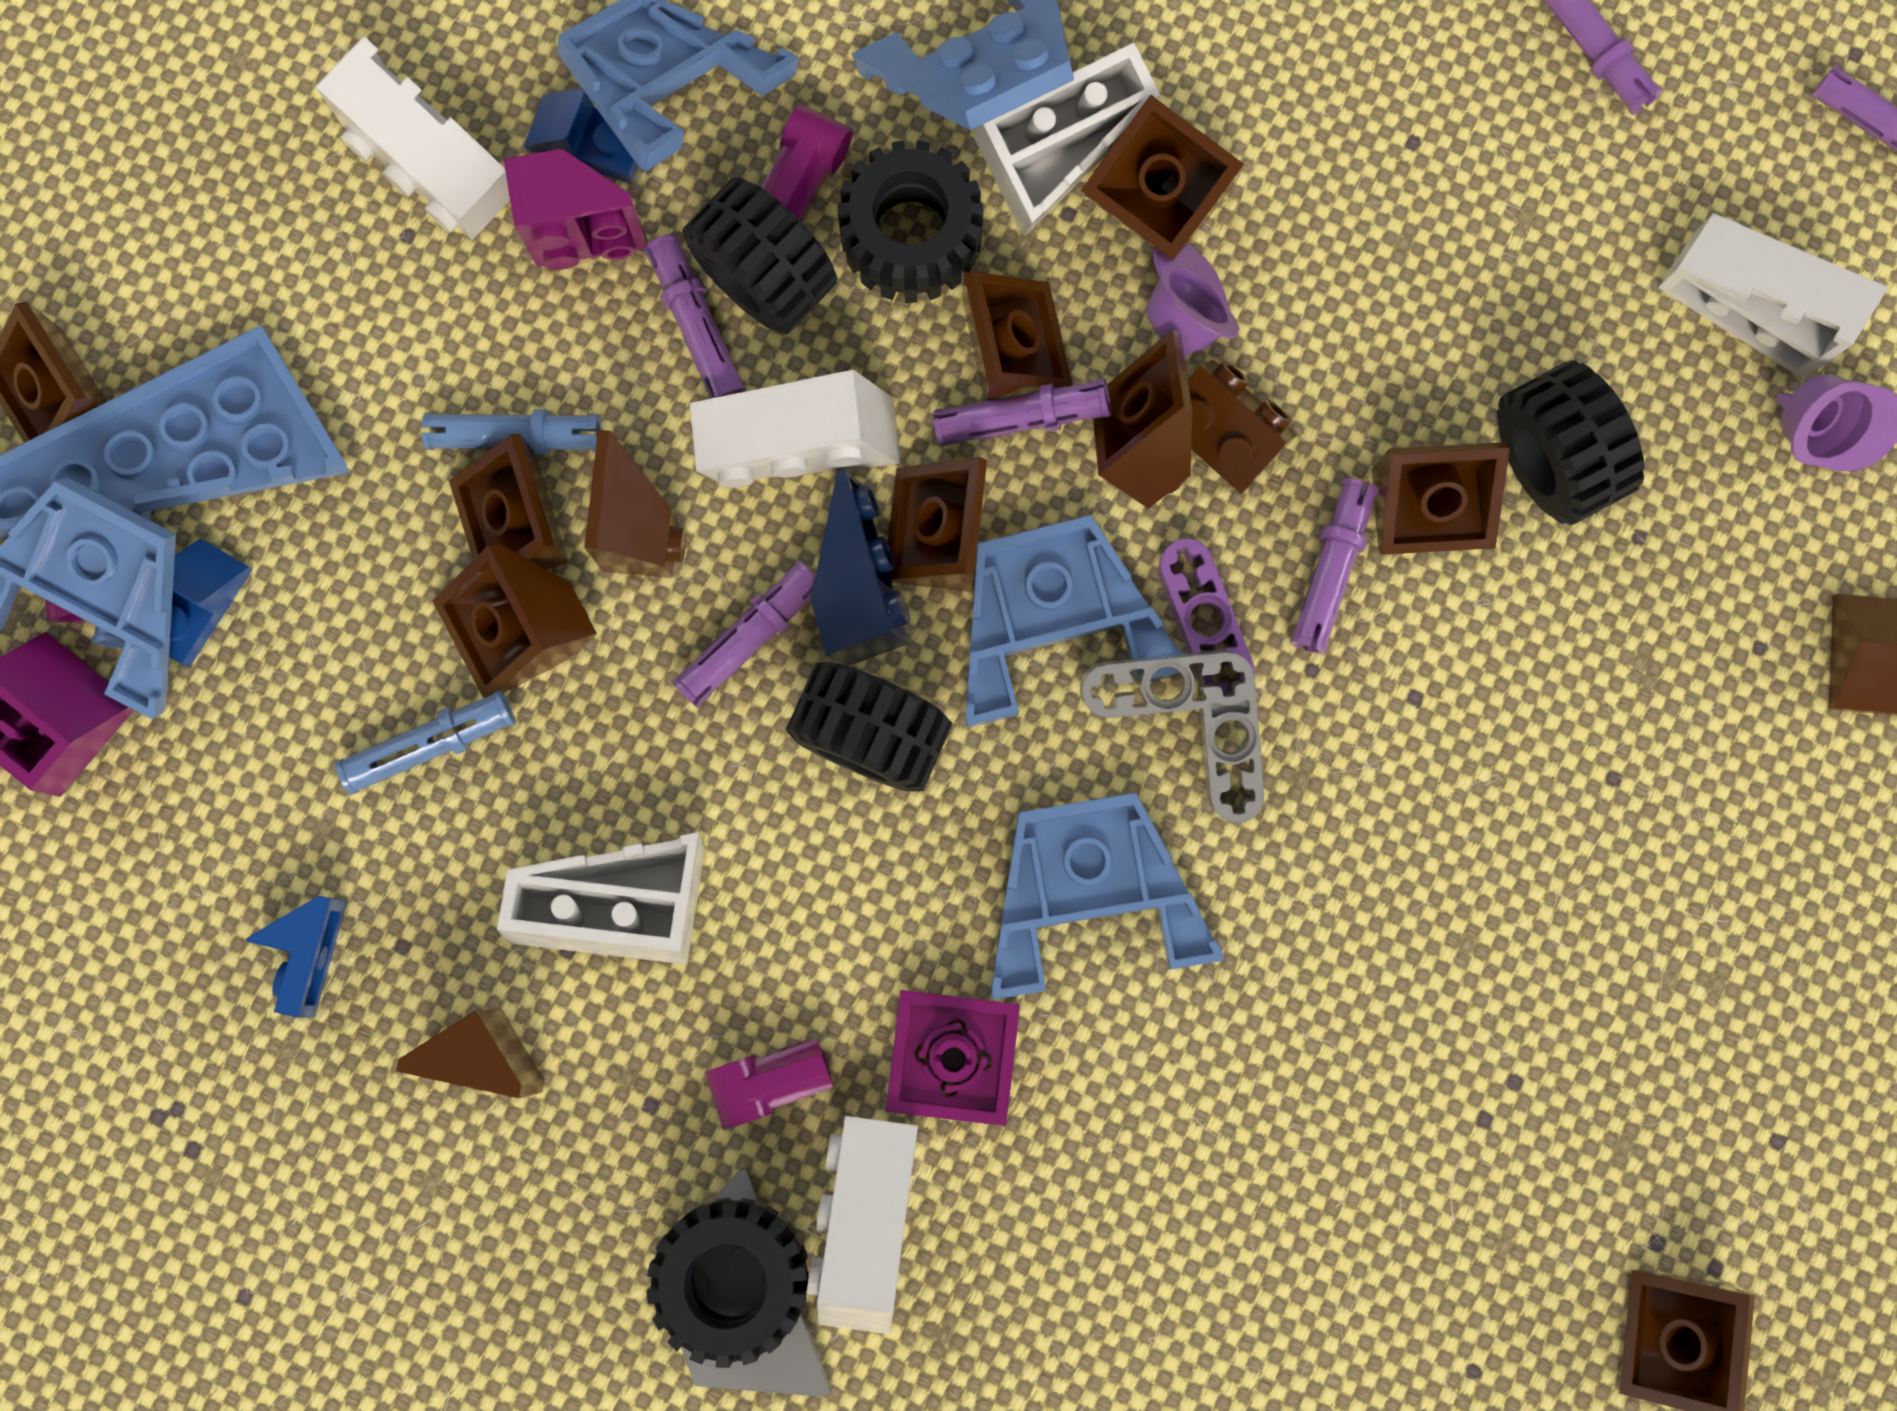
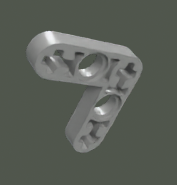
M1215 650L1107 661L1095 664L1085 671L1080 681L1081 698L1090 711L1100 717L1115 718L1199 709L1206 790L1210 806L1221 818L1234 823L1251 820L1259 813L1264 801V784L1255 677L1252 666L1244 657L1232 651ZM1228 661L1230 669L1240 672V680L1231 683L1229 693L1223 694L1221 687L1217 684H1200L1199 688L1202 692V697L1192 698L1195 681L1189 667L1190 664L1199 663L1197 673L1201 676L1220 673V663ZM1164 667L1177 669L1183 680L1180 693L1170 700L1156 698L1150 689V679L1158 669ZM1141 669L1138 686L1144 699L1143 703L1133 704L1135 694L1132 691L1114 694L1113 704L1108 706L1104 705L1103 700L1099 696L1091 695V688L1101 685V675L1111 674L1112 680L1117 684L1134 683L1130 671ZM1237 720L1246 729L1245 743L1240 749L1231 753L1219 750L1214 741L1216 729L1225 721ZM1249 760V768L1237 767L1239 784L1244 789L1251 790L1250 796L1241 798L1240 808L1234 810L1227 800L1220 799L1222 792L1230 790V772L1226 768L1217 771L1216 763L1221 762L1235 765Z

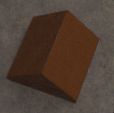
M971 271L964 275L963 306L984 400L989 401L1040 391L1041 385L1053 384L1055 388L1073 386L1049 282Z
M28 302L15 304L0 334V405L23 442L26 443L106 403L107 400L62 328Z
M510 434L449 480L473 560L488 545L499 543L546 570L569 563L537 456L521 434Z
M1496 442L1388 449L1371 469L1373 485L1379 488L1374 505L1380 554L1496 548L1510 452L1508 443Z
M974 457L897 468L888 534V544L895 561V569L889 571L892 583L972 592L986 479V459Z
M1848 594L1833 595L1829 686L1830 710L1897 716V599Z
M502 1009L473 1011L399 1058L396 1068L397 1072L514 1098L542 1093L545 1083L543 1076Z
M1632 1270L1619 1394L1684 1411H1744L1755 1295L1721 1282Z

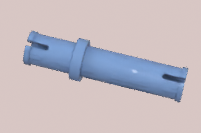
M534 409L532 415L434 414L433 412H426L423 415L422 427L446 429V432L422 433V441L426 450H433L435 448L492 449L510 434H521L535 455H549L551 449L592 450L595 452L596 435H581L578 432L602 430V421L599 414L550 415L546 409Z
M499 690L491 696L475 701L455 711L451 707L442 709L437 712V718L400 735L393 736L351 757L342 758L335 762L336 771L345 790L350 795H353L363 788L408 771L447 752L453 751L455 754H460L469 750L470 742L503 727L516 724L515 716L505 694ZM469 720H476V724L440 740L435 741L433 739V736ZM414 744L419 746L417 750L382 765H377V760Z

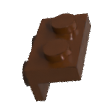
M1210 360L1201 364L1188 379L1192 406L1191 450L1242 494L1253 484L1276 456L1295 439L1297 434L1289 427L1292 423L1290 416L1280 406L1269 399H1265L1262 403L1245 388L1249 381L1241 371L1226 361L1218 364L1215 360Z

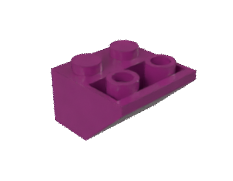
M557 149L503 159L514 226L537 267L545 266L551 270H563L576 266L581 259L598 256L608 260H619L635 254V250L648 247L647 236L631 194L565 150Z
M44 632L0 657V766L29 790L61 797L133 713L134 709L105 695L104 693L109 681L52 634Z

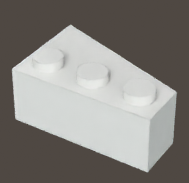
M363 36L315 86L345 129L340 138L364 161L367 162L374 156L387 168L382 174L406 197H409L415 191L429 204L424 210L444 230L451 233L457 227L473 241L510 201L505 168L451 117L447 120L418 96L422 90L412 80L406 77L402 82L391 73L379 57V50Z
M1134 42L1074 71L1073 81L975 129L973 137L1023 237L1107 155L1148 97L1152 95L1158 99L1160 96Z
M1713 213L1692 234L1658 288L1795 375L1805 379L1853 345L1889 287L1745 227L1736 221Z
M854 369L690 403L696 471L718 481L721 487H744L754 482L753 479L787 478L809 473L901 464L894 398Z
M697 832L681 835L680 839L646 846H643L642 843L625 846L621 851L590 857L580 855L508 869L497 931L510 944L687 965L705 847L700 834Z
M845 1116L842 1135L832 1133L830 1135L826 1171L837 1172L833 1195H821L816 1232L827 1233L824 1257L812 1256L807 1294L818 1296V1325L890 1335L918 1129L916 1125Z

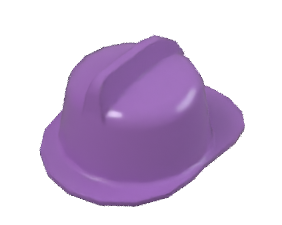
M1190 244L1186 245L1174 261L1170 260L1155 247H1152L1153 259L1159 280L1149 299L1146 314L1151 324L1157 330L1159 338L1164 337L1172 329L1176 330L1181 334L1184 358H1186L1192 352L1206 349L1219 337L1228 339L1237 337L1240 328L1231 313L1217 273L1206 258Z
M1832 374L1816 375L1805 381L1793 394L1780 392L1776 398L1783 408L1780 425L1785 437L1791 443L1792 454L1797 461L1806 465H1814L1837 471H1857L1876 463L1887 455L1897 443V394L1887 388L1858 381H1849Z

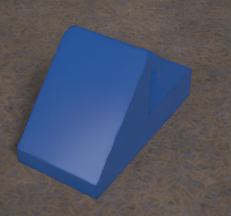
M582 88L544 94L542 96L524 144L527 151L540 153L563 149L599 174L632 184L638 165L597 108L593 106L592 101Z
M201 538L175 555L169 657L187 667H191L253 570L251 567Z
M317 896L246 938V942L290 952L288 962H283L279 966L273 982L272 994L277 998L274 1009L275 1013L296 1018L316 1016L347 901Z

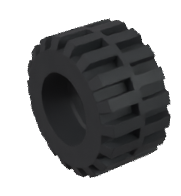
M904 140L892 142V152L884 154L881 147L869 152L870 164L865 165L859 160L851 169L852 182L844 180L840 190L841 203H838V222L842 250L846 252L847 264L853 274L858 271L860 272L861 283L869 290L876 284L880 285L881 297L893 300L896 292L905 293V303H917V293L927 292L929 300L941 297V286L946 284L953 290L961 284L962 271L966 273L971 272L975 265L976 252H980L983 204L980 203L981 191L977 180L970 182V169L963 161L954 166L952 165V152L941 147L937 154L929 152V142L917 140L916 149H905ZM904 202H919L928 205L936 210L945 222L935 236L916 244L894 241L887 237L877 226L878 221L887 210Z
M731 178L683 227L682 231L688 248L707 275L742 310L765 327L774 331L789 334L837 284L838 278L829 256L808 228L773 195L760 186L742 178Z
M1575 360L1564 362L1505 393L1499 399L1497 421L1501 442H1507L1510 447L1508 462L1530 498L1557 522L1574 525L1639 490V486L1643 484L1644 457L1633 421L1614 390L1598 373L1596 374L1584 363L1579 364Z
M818 662L813 667L785 730L797 744L837 765L887 786L906 792L924 791L953 724L938 707L893 683L847 665L835 662Z
M730 1197L716 1199L713 1203L707 1205L702 1204L691 1210L662 1237L656 1247V1250H658L656 1256L649 1264L647 1276L651 1277V1286L646 1290L648 1305L654 1304L657 1314L652 1319L658 1331L665 1328L671 1336L667 1343L677 1352L681 1346L690 1351L692 1354L689 1360L701 1365L705 1359L716 1361V1368H730L732 1363L742 1361L744 1366L756 1362L759 1356L765 1352L770 1354L781 1345L786 1335L791 1333L806 1302L809 1271H807L806 1261L808 1255L805 1246L800 1245L797 1240L796 1234L798 1232L790 1222L786 1224L777 1216L780 1212L769 1205L767 1208L755 1204L756 1200L742 1198L740 1201L730 1200ZM719 1244L738 1245L749 1250L761 1263L767 1280L766 1290L762 1301L750 1313L741 1316L721 1315L708 1308L700 1299L694 1284V1269L699 1258L708 1249Z

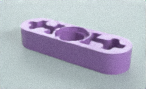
M1180 539L1171 543L1159 561L1158 575L1187 652L1195 653L1201 652L1200 649L1214 648L1229 638L1233 647H1225L1224 650L1232 651L1244 657L1252 666L1255 677V667L1209 549L1194 539ZM1184 553L1188 561L1198 560L1200 564L1193 574L1197 590L1199 591L1205 585H1209L1212 593L1197 594L1186 603L1181 601L1180 595H1188L1191 590L1187 578L1183 573L1174 575L1171 571V568L1178 561L1177 554ZM1202 605L1215 608L1222 617L1221 631L1210 637L1201 636L1196 633L1190 624V614L1193 609ZM1199 663L1192 664L1200 684H1216L1212 679V675L1201 676L1197 673ZM1225 682L1217 683L1221 687L1223 694L1230 692Z

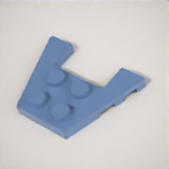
M619 0L558 35L557 50L558 56L636 164L645 172L682 149L684 130L651 106L716 66H721L763 97L796 76L799 57L782 48L779 49L777 56L753 47L755 37L738 30L724 35L703 26L704 16L665 0Z
M1007 0L1016 12L1002 13L994 17L988 26L965 37L950 38L944 41L936 51L922 58H918L897 32L852 53L857 71L862 77L870 80L876 75L884 79L888 90L898 95L910 92L920 97L922 107L969 130L977 128L1074 80L1058 0Z
M68 477L57 480L7 533L9 537L0 546V631L5 627L21 586L125 641V645L104 694L154 719L164 712L167 702L176 534Z
M1091 515L978 543L965 716L967 728L1019 715L1005 656L1115 628L1122 629L1130 659L1183 654L1181 649H1177L1163 628L1164 624L1153 607H1149L1131 580V574ZM1164 667L1158 669L1153 674L1150 682L1181 674L1173 667ZM1141 669L1133 670L1137 685Z
M1137 793L1018 813L991 987L992 999L1046 991L1036 932L1037 928L1154 908L1158 910L1168 970L1224 961L1223 952L1219 944L1212 937L1200 914V909L1191 893L1187 891L1172 863L1169 852Z

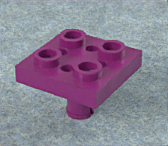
M901 990L886 1112L1006 1126L1020 1004ZM954 1018H959L965 1023V1031L961 1035L949 1032L961 1029L960 1023L948 1025ZM920 1045H923V1048L919 1051L920 1058H925L928 1047L931 1048L930 1060L927 1062H919L915 1057V1049ZM980 1052H986L991 1056L992 1062L987 1069H984V1066L988 1063L986 1057H982L978 1068L976 1067L977 1054ZM944 1080L957 1082V1084L945 1087V1091L948 1093L958 1090L955 1095L946 1096L942 1093L941 1084Z

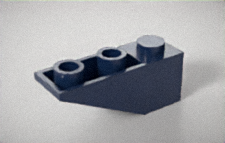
M844 469L837 472L811 596V604L826 656L839 664L850 666L908 645L909 641L904 625L909 624L911 618L902 593L899 590L894 591L889 571L895 569L894 557L886 539L883 536H878L873 519L880 516L876 496L868 483L862 485Z

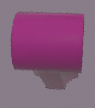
M799 104L786 123L780 141L781 152L761 188L778 199L803 222L827 175H835L842 165L852 141L853 129L803 104Z
M819 1038L791 1045L761 1058L753 1055L705 1072L723 1130L770 1115L775 1112L774 1108L834 1088Z

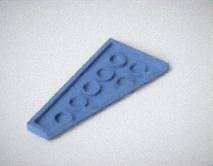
M260 325L0 455V540L8 538L9 535L7 533L55 481L65 477L137 514L348 474L350 471L264 328Z

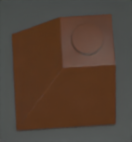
M1150 95L1080 192L1170 260L1174 261L1206 223L1238 180L1244 163L1154 96Z
M1174 329L1169 331L1107 384L1112 415L1093 419L1098 475L1148 509L1167 494L1176 491L1191 476L1192 406L1182 337Z
M598 429L584 548L603 572L672 578L674 562H683L686 528L678 527L679 522L670 506L610 430Z
M499 543L488 545L432 600L483 699L499 690L506 693L563 663L597 634L587 611L582 606L570 582Z

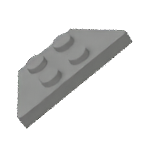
M748 1167L739 1170L710 1203H713L716 1199L729 1197L733 1201L747 1198L756 1200L755 1204L762 1207ZM734 1244L716 1245L702 1254L694 1269V1284L700 1299L708 1308L721 1315L741 1316L748 1314L759 1305L765 1294L767 1284L765 1271L755 1255L741 1246ZM801 1312L791 1333L786 1335L779 1347L770 1354L768 1352L761 1354L756 1362L744 1366L742 1361L733 1362L730 1368H716V1361L705 1359L701 1365L689 1360L692 1353L681 1346L695 1386L818 1397L831 1393L832 1388L803 1312Z

